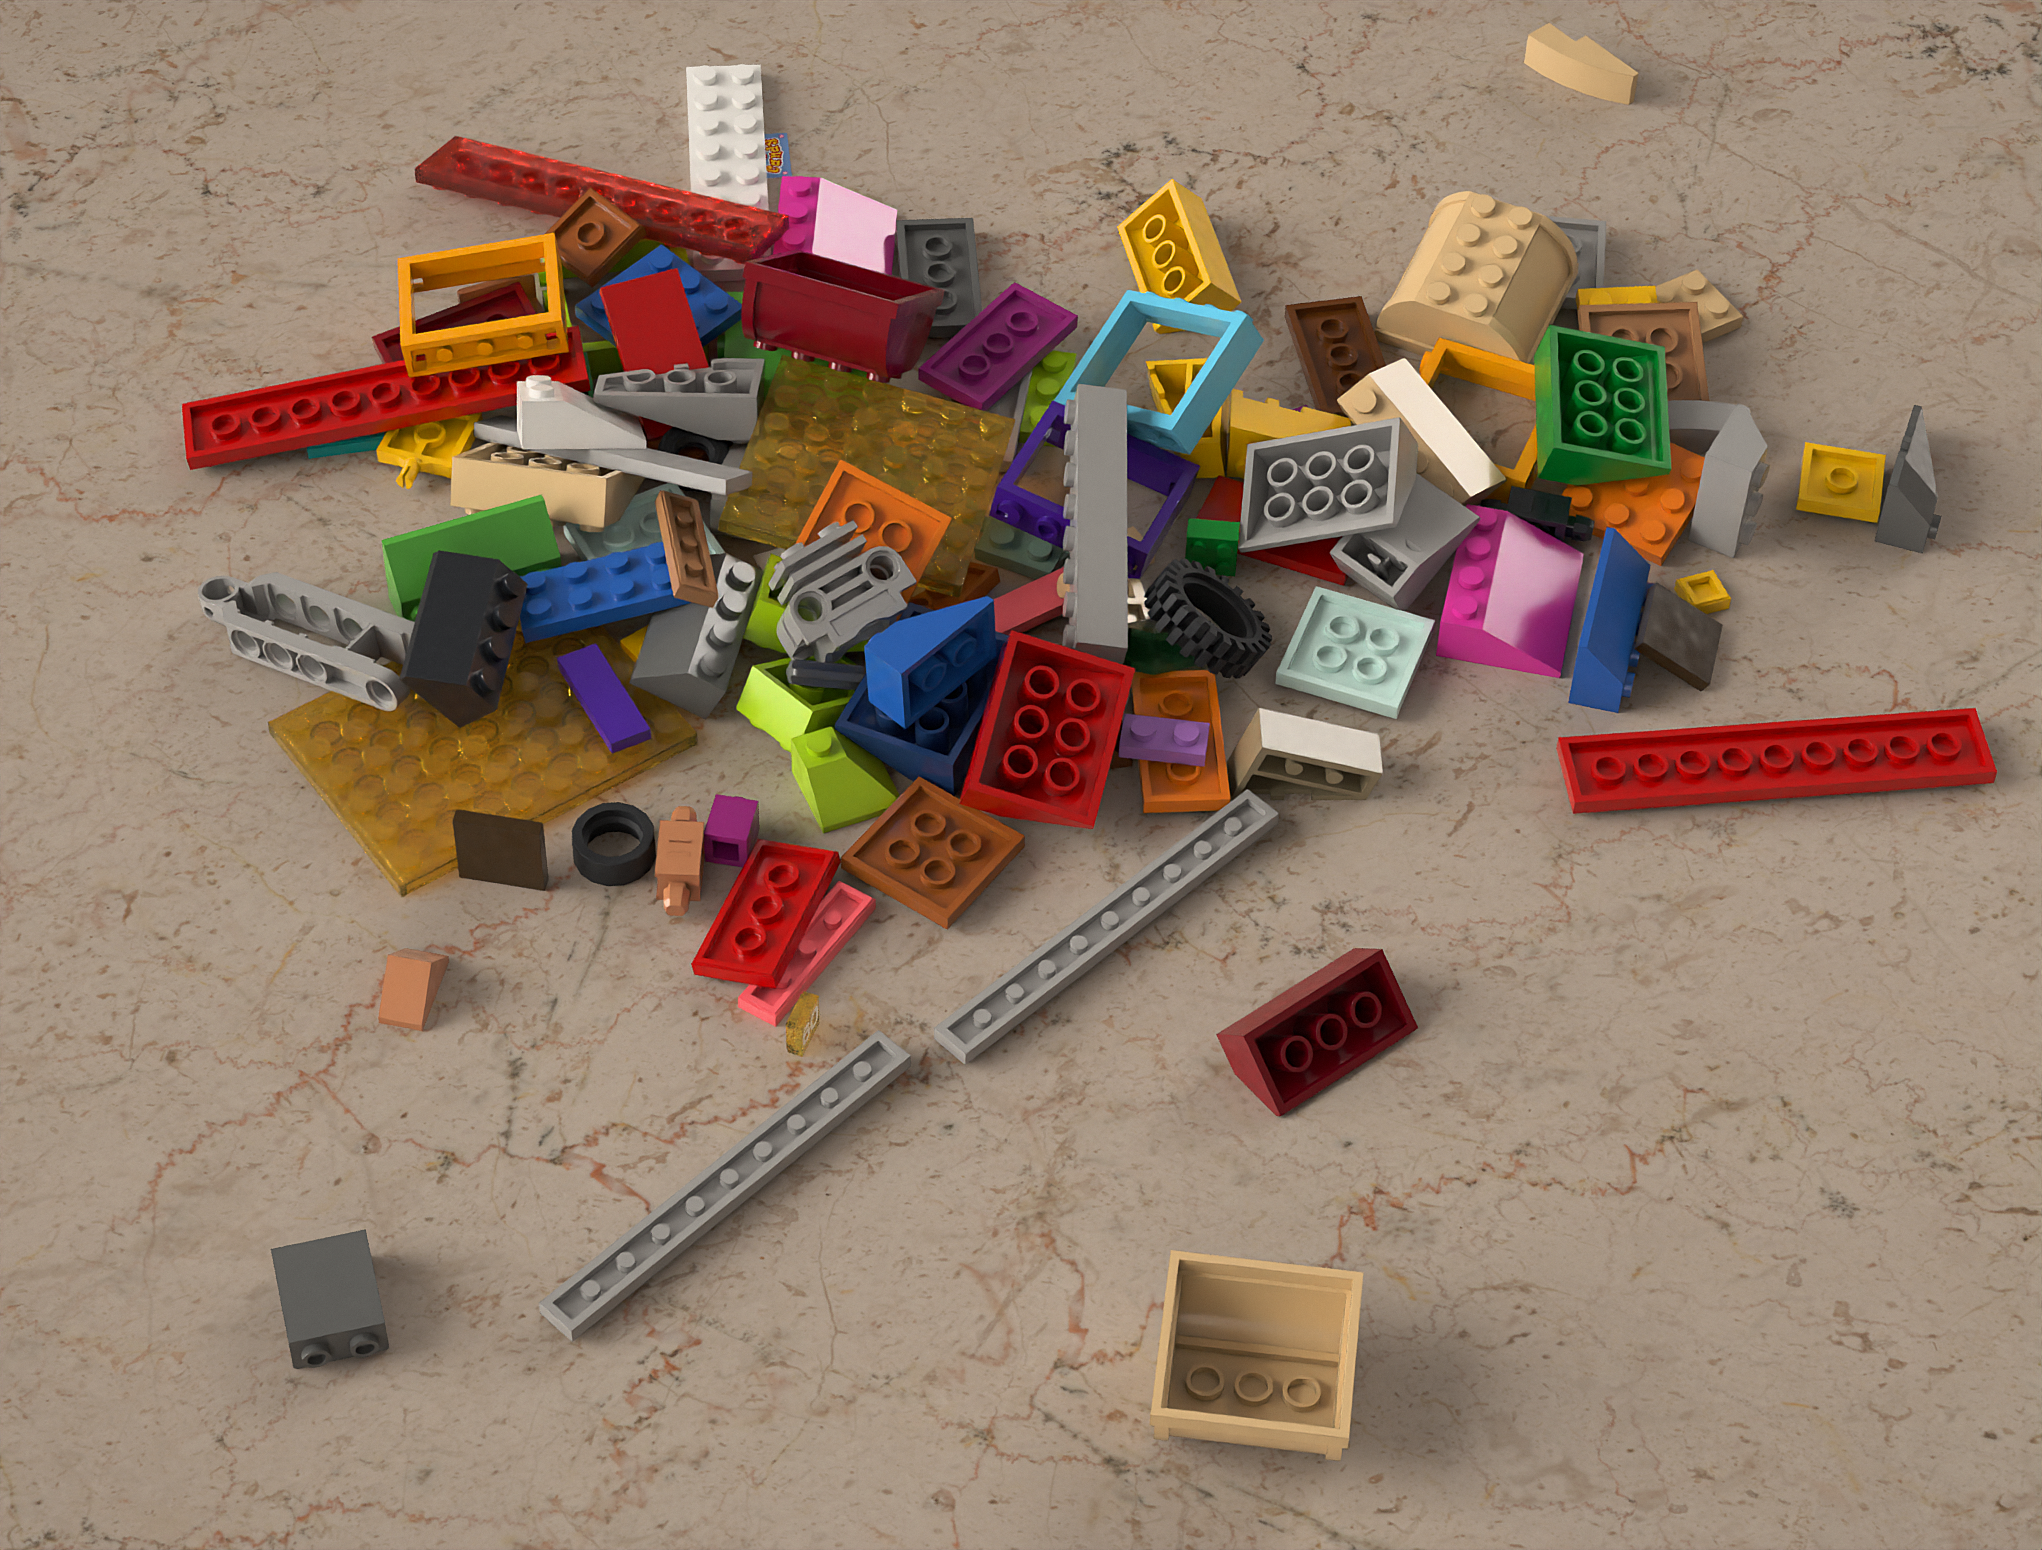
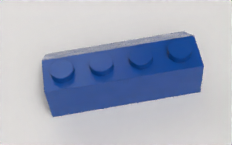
M1606 528L1578 646L1568 703L1618 713L1622 697H1631L1635 673L1628 672L1629 666L1637 668L1640 653L1634 649L1635 637L1638 635L1643 613L1641 610L1645 604L1647 591L1654 583L1648 582L1651 565L1615 528Z

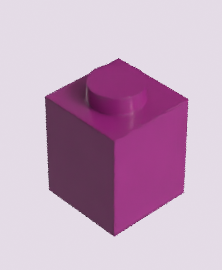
M715 795L703 833L705 862L743 868L756 843L760 829L759 801L739 796Z

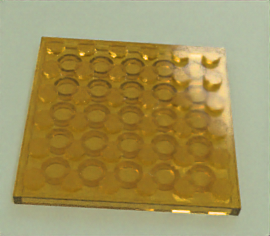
M782 355L739 469L752 472V486L748 489L729 494L719 519L718 531L787 550L795 545L841 459L953 519L918 587L960 598L1016 419Z

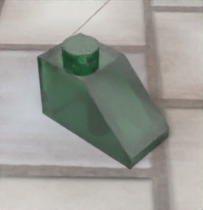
M1144 619L1128 623V649L1123 665L1135 668L1137 672L1150 675L1196 666L1194 664L1195 657L1189 654L1185 658L1179 653L1182 647L1177 643L1171 646L1166 640L1169 634L1160 633L1155 625L1158 621Z

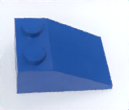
M989 596L896 621L883 632L872 636L867 645L864 646L869 702L906 729L996 657L994 600Z

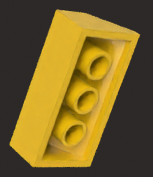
M1171 179L1117 226L1141 293L1149 291L1164 298H1182L1189 303L1202 306L1211 304L1218 309L1230 312L1242 303L1202 198L1175 180ZM1152 323L1154 331L1158 334L1186 331Z

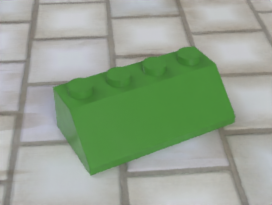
M542 494L381 540L389 599L397 616L415 622L433 553L439 550L499 559L519 576L562 567L560 552Z

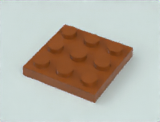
M918 777L841 856V869L948 930L1025 847V836L980 810L959 804V798Z

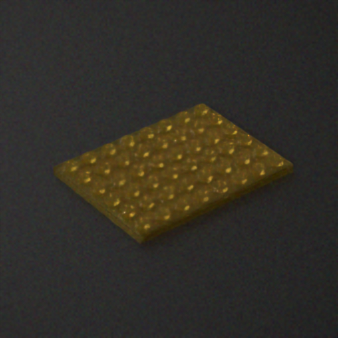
M520 618L497 710L462 728L456 726L411 688L408 697L392 711H385L330 691L268 722L270 735L401 897L458 869L452 822L456 809L545 824L698 744L697 732L670 702L629 683L636 663L602 625L525 643ZM593 644H597L651 729V739L613 754L558 669V657ZM391 661L383 665V667L392 670L400 677L403 665Z

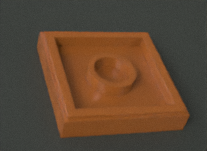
M592 188L545 233H555L562 265L592 288L647 234L640 223Z

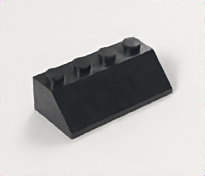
M440 550L433 553L400 680L459 728L496 711L528 584L499 559Z

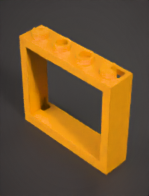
M555 233L397 258L400 341L409 378L569 352L562 263ZM546 272L549 312L416 334L414 293ZM422 278L423 282L414 283V279ZM556 332L557 337H559L558 339L547 340L546 334ZM425 354L426 360L416 362V355Z
M1440 337L1432 352L1425 351L1422 357L1419 373L1431 390L1439 374L1442 373L1536 401L1535 365ZM1536 424L1514 470L1494 464L1507 481L1485 499L1501 500V503L1508 504L1511 486L1532 489L1538 476Z

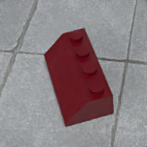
M1353 948L1216 1035L1234 1074L1276 1116H1282L1418 1029V1026L1383 949Z

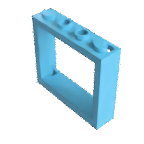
M1127 290L1054 401L1066 406L1067 399L1074 400L1078 384L1104 387L1147 322L1221 338L1171 415L1127 405V434L1156 447L1190 455L1262 345L1264 339L1253 325V319L1242 311L1230 312L1218 309L1211 304L1202 306L1189 303L1182 298L1169 299L1149 291L1141 293Z

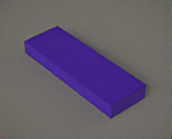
M597 644L557 658L558 669L612 754L651 739L650 727Z

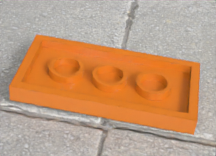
M1209 670L1134 672L1130 687L1133 715L1210 723L1204 767L1138 759L1143 813L1221 810L1230 803L1231 798L1215 674L1210 673Z

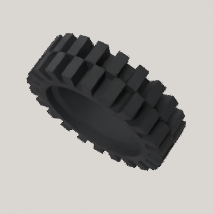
M1177 559L1172 560L1144 595L1147 598L1144 601L1145 607L1150 609L1148 611L1150 619L1158 621L1155 627L1160 633L1169 634L1166 640L1171 646L1177 643L1182 647L1179 653L1185 658L1189 654L1195 657L1194 664L1200 668L1207 664L1210 673L1217 675L1220 672L1224 678L1229 679L1231 676L1235 679L1241 678L1242 675L1245 676L1271 646L1272 635L1269 634L1271 629L1269 624L1262 622L1265 618L1261 611L1253 610L1256 604L1251 598L1243 599L1240 596L1244 591L1238 586L1234 589L1228 585L1229 579L1224 575L1217 578L1215 570L1209 566L1203 570L1201 563L1194 560L1191 564L1187 559H1181L1180 561ZM1197 609L1210 617L1221 629L1208 621Z

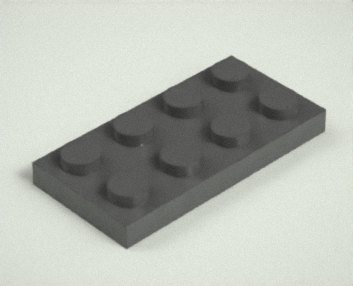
M973 218L896 220L900 278L945 290L942 304L936 309L928 338L954 337L982 311Z

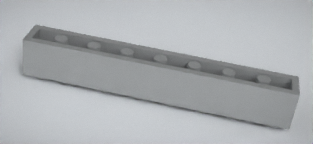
M1078 384L1074 400L1067 399L1064 413V424H1071V431L1067 430L1064 442V455L1070 456V462H1067L1065 466L1064 487H1070V494H1066L1063 517L1064 519H1070V526H1066L1063 550L1070 552V559L1066 558L1063 584H1070V592L1066 591L1063 602V617H1069V625H1065L1062 646L1123 664L1128 649L1127 390Z

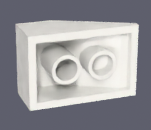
M533 375L528 376L526 381H517V431L522 449H646V438L639 420L614 408L595 403L594 398L559 381H551L549 376Z

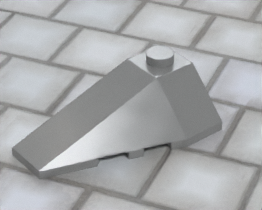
M765 359L711 360V367L689 370L687 363L674 365V370L655 375L649 369L599 375L593 398L595 403L716 440H730L738 444L759 441L763 422Z

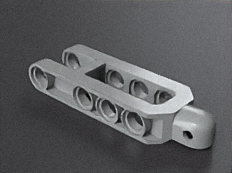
M278 572L257 576L249 583L229 576H216L206 580L198 588V597L203 613L211 621L226 626L233 654L385 711L395 710L410 694V688L400 680V677L395 672L376 664V661L383 657L403 665L415 622ZM229 586L234 588L233 592L229 589ZM280 619L348 644L345 649L336 645L330 647L308 639L307 634L300 632L297 635L274 626V622L269 620Z

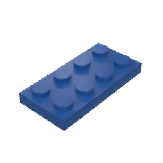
M656 542L649 546L624 552H614L607 556L583 562H573L566 566L541 572H531L525 576H520L528 584L520 614L525 643L691 603L674 598L663 542Z

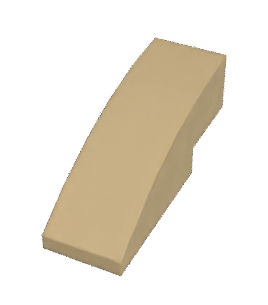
M1551 23L1528 34L1524 63L1535 71L1563 86L1590 96L1627 105L1634 102L1639 73L1585 35L1574 41Z

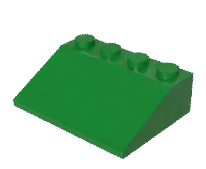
M1549 325L1534 355L1538 478L1572 485H1586L1669 475L1672 469L1665 347Z

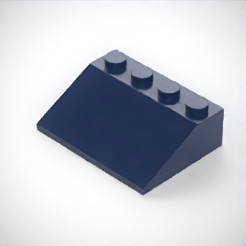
M909 602L907 609L898 621L935 610ZM995 631L997 656L906 729L869 702L867 674H865L835 723V730L914 782L918 777H921L955 796L967 776L1001 648L1008 635Z

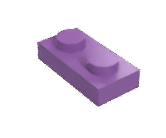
M1124 714L1119 757L1204 767L1210 723Z

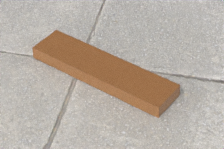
M660 490L655 500V506L674 598L713 608L719 595L699 502L696 499Z

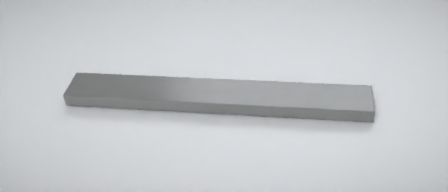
M499 415L474 422V436L478 439L522 449L517 431V418ZM649 448L525 449L725 496L752 486L751 471Z

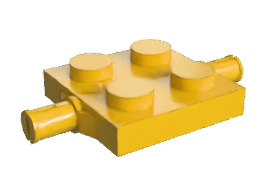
M482 412L387 431L376 450L378 462L403 467L396 478V482L402 488L406 484V489H410L413 486L417 475L421 472L452 478V457L470 450L476 438L474 436V422L483 420Z

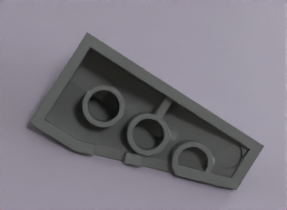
M1914 405L1888 485L1875 542L1923 554L1927 538L1935 540L1942 516L1934 514L1938 494L1922 406Z

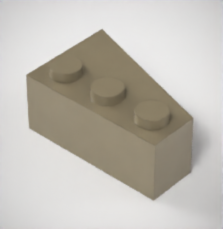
M1263 708L1257 710L1227 760L1230 801L1247 789L1254 794H1270V800H1284L1285 794H1311V800H1366L1383 774L1379 734Z

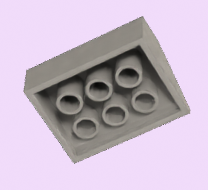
M1398 417L1247 444L1238 543L1240 552L1396 527L1416 480L1418 442L1403 420Z

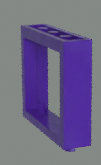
M1052 401L999 482L989 516L1063 549L1066 526H1070V519H1064L1063 517L1064 507L1017 486L1045 442L1064 450L1067 430L1071 431V424H1064L1065 405ZM1127 434V479L1168 496L1142 541L1127 536L1128 578L1140 580L1190 497L1200 466L1130 434Z

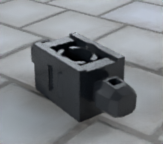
M1511 486L1508 504L1501 503V500L1497 499L1481 500V507L1508 511L1562 542L1564 541V536L1570 537L1574 541L1583 542L1590 541L1592 538L1595 521L1577 514L1576 517L1569 516L1572 497Z

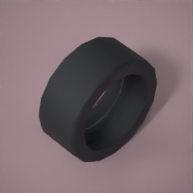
M621 802L599 804L587 809L579 816L572 828L574 864L580 874L593 883L604 886L627 885L643 877L651 869L656 858L654 825L648 815L634 805ZM608 832L630 834L640 842L631 852L621 856H603L596 854L588 848V844L594 838Z

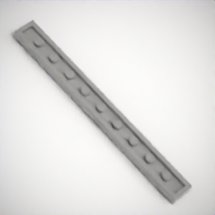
M1247 789L934 1027V1039L964 1065L968 1064L1278 825L1279 813Z
M876 1031L540 1301V1314L573 1342L910 1068L911 1055L881 1031Z

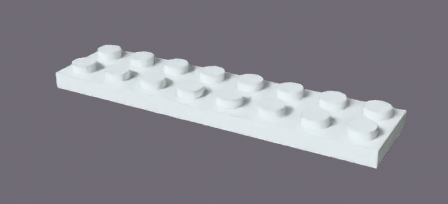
M740 64L732 66L705 65L686 67L694 269L711 282L746 280V278L742 277L746 261L771 255L761 65Z

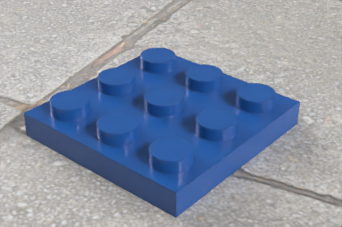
M662 244L602 286L605 287L678 268L702 347L741 320V303ZM599 288L575 305V314L577 318L616 347Z

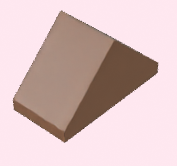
M409 948L388 954L378 1016L379 1023L423 1031L447 969L449 956Z

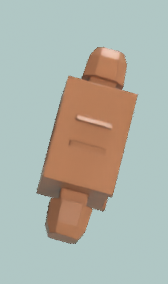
M678 806L672 812L671 821L660 820L655 877H657L656 900H664V909L670 916H683L689 909L690 901H701L705 859L703 833L705 829L704 822H697L696 812L690 806Z

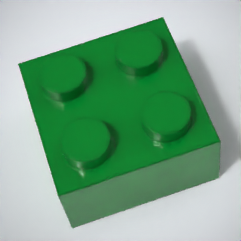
M1188 518L1185 559L1190 564L1193 560L1200 562L1203 570L1209 566L1215 570V575L1235 577L1240 522Z

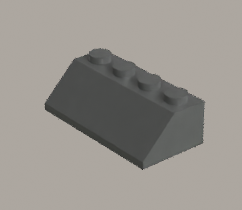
M727 553L710 555L719 595L713 608L691 602L652 613L629 682L705 720L727 690L764 572Z

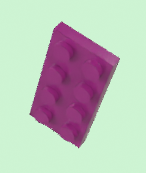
M1014 282L918 368V380L982 415L1077 328L1078 315Z

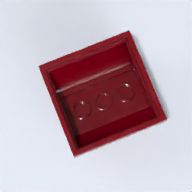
M795 249L745 262L742 276L746 278L741 311L742 330L745 338L754 340L753 346L767 351H777L778 347L792 351L791 357L798 360L814 362L815 358L829 361L828 367L831 369L850 373L854 368L867 372V379L881 383H890L891 378L901 379L902 373L911 371L916 365L930 333L936 309L942 304L945 290Z

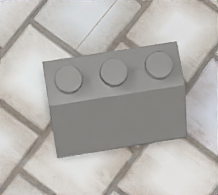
M1739 403L1705 455L1688 538L1691 542L1734 558L1741 545L1745 544L1748 546L1754 536L1757 523L1752 521V517H1755L1763 500V494L1759 493L1758 490L1763 486L1770 465L1764 463L1768 445L1746 406Z

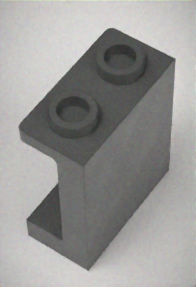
M366 1229L271 1249L293 1368H317L332 1361L351 1357H368L389 1348Z

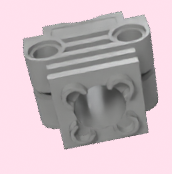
M854 520L843 526L835 522L825 527L818 533L820 539L806 547L802 542L793 545L781 554L783 560L774 567L776 571L768 585L772 591L784 585L777 599L781 606L789 602L777 624V636L791 660H806L814 656L816 661L835 663L854 645L870 640L876 633L886 630L896 622V617L904 613L908 607L900 593L915 585L916 579L902 557L894 549L878 546L859 555L867 541L863 534L850 541L858 528Z

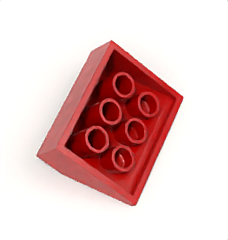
M1011 630L1001 648L959 804L1000 817L1093 829L1135 668Z

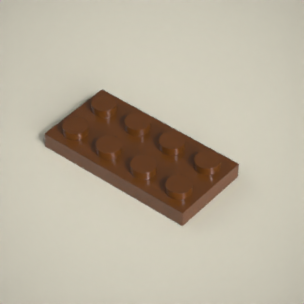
M1362 296L1285 305L1284 317L1315 409L1348 418L1342 411L1337 399L1369 373L1386 366Z

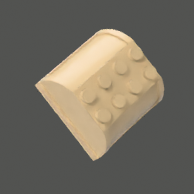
M1471 191L1449 195L1442 199L1434 209L1428 228L1391 299L1385 304L1377 319L1374 330L1377 341L1423 356L1425 351L1432 352L1440 337L1533 364L1534 355L1549 325L1553 324L1578 274L1579 263H1577L1575 249L1567 235L1545 215L1530 211L1526 207L1514 206L1493 199L1489 195H1480Z
M1171 1250L1150 1414V1425L1154 1426V1439L1169 1441V1436L1324 1454L1325 1460L1340 1461L1342 1449H1348L1364 1272Z

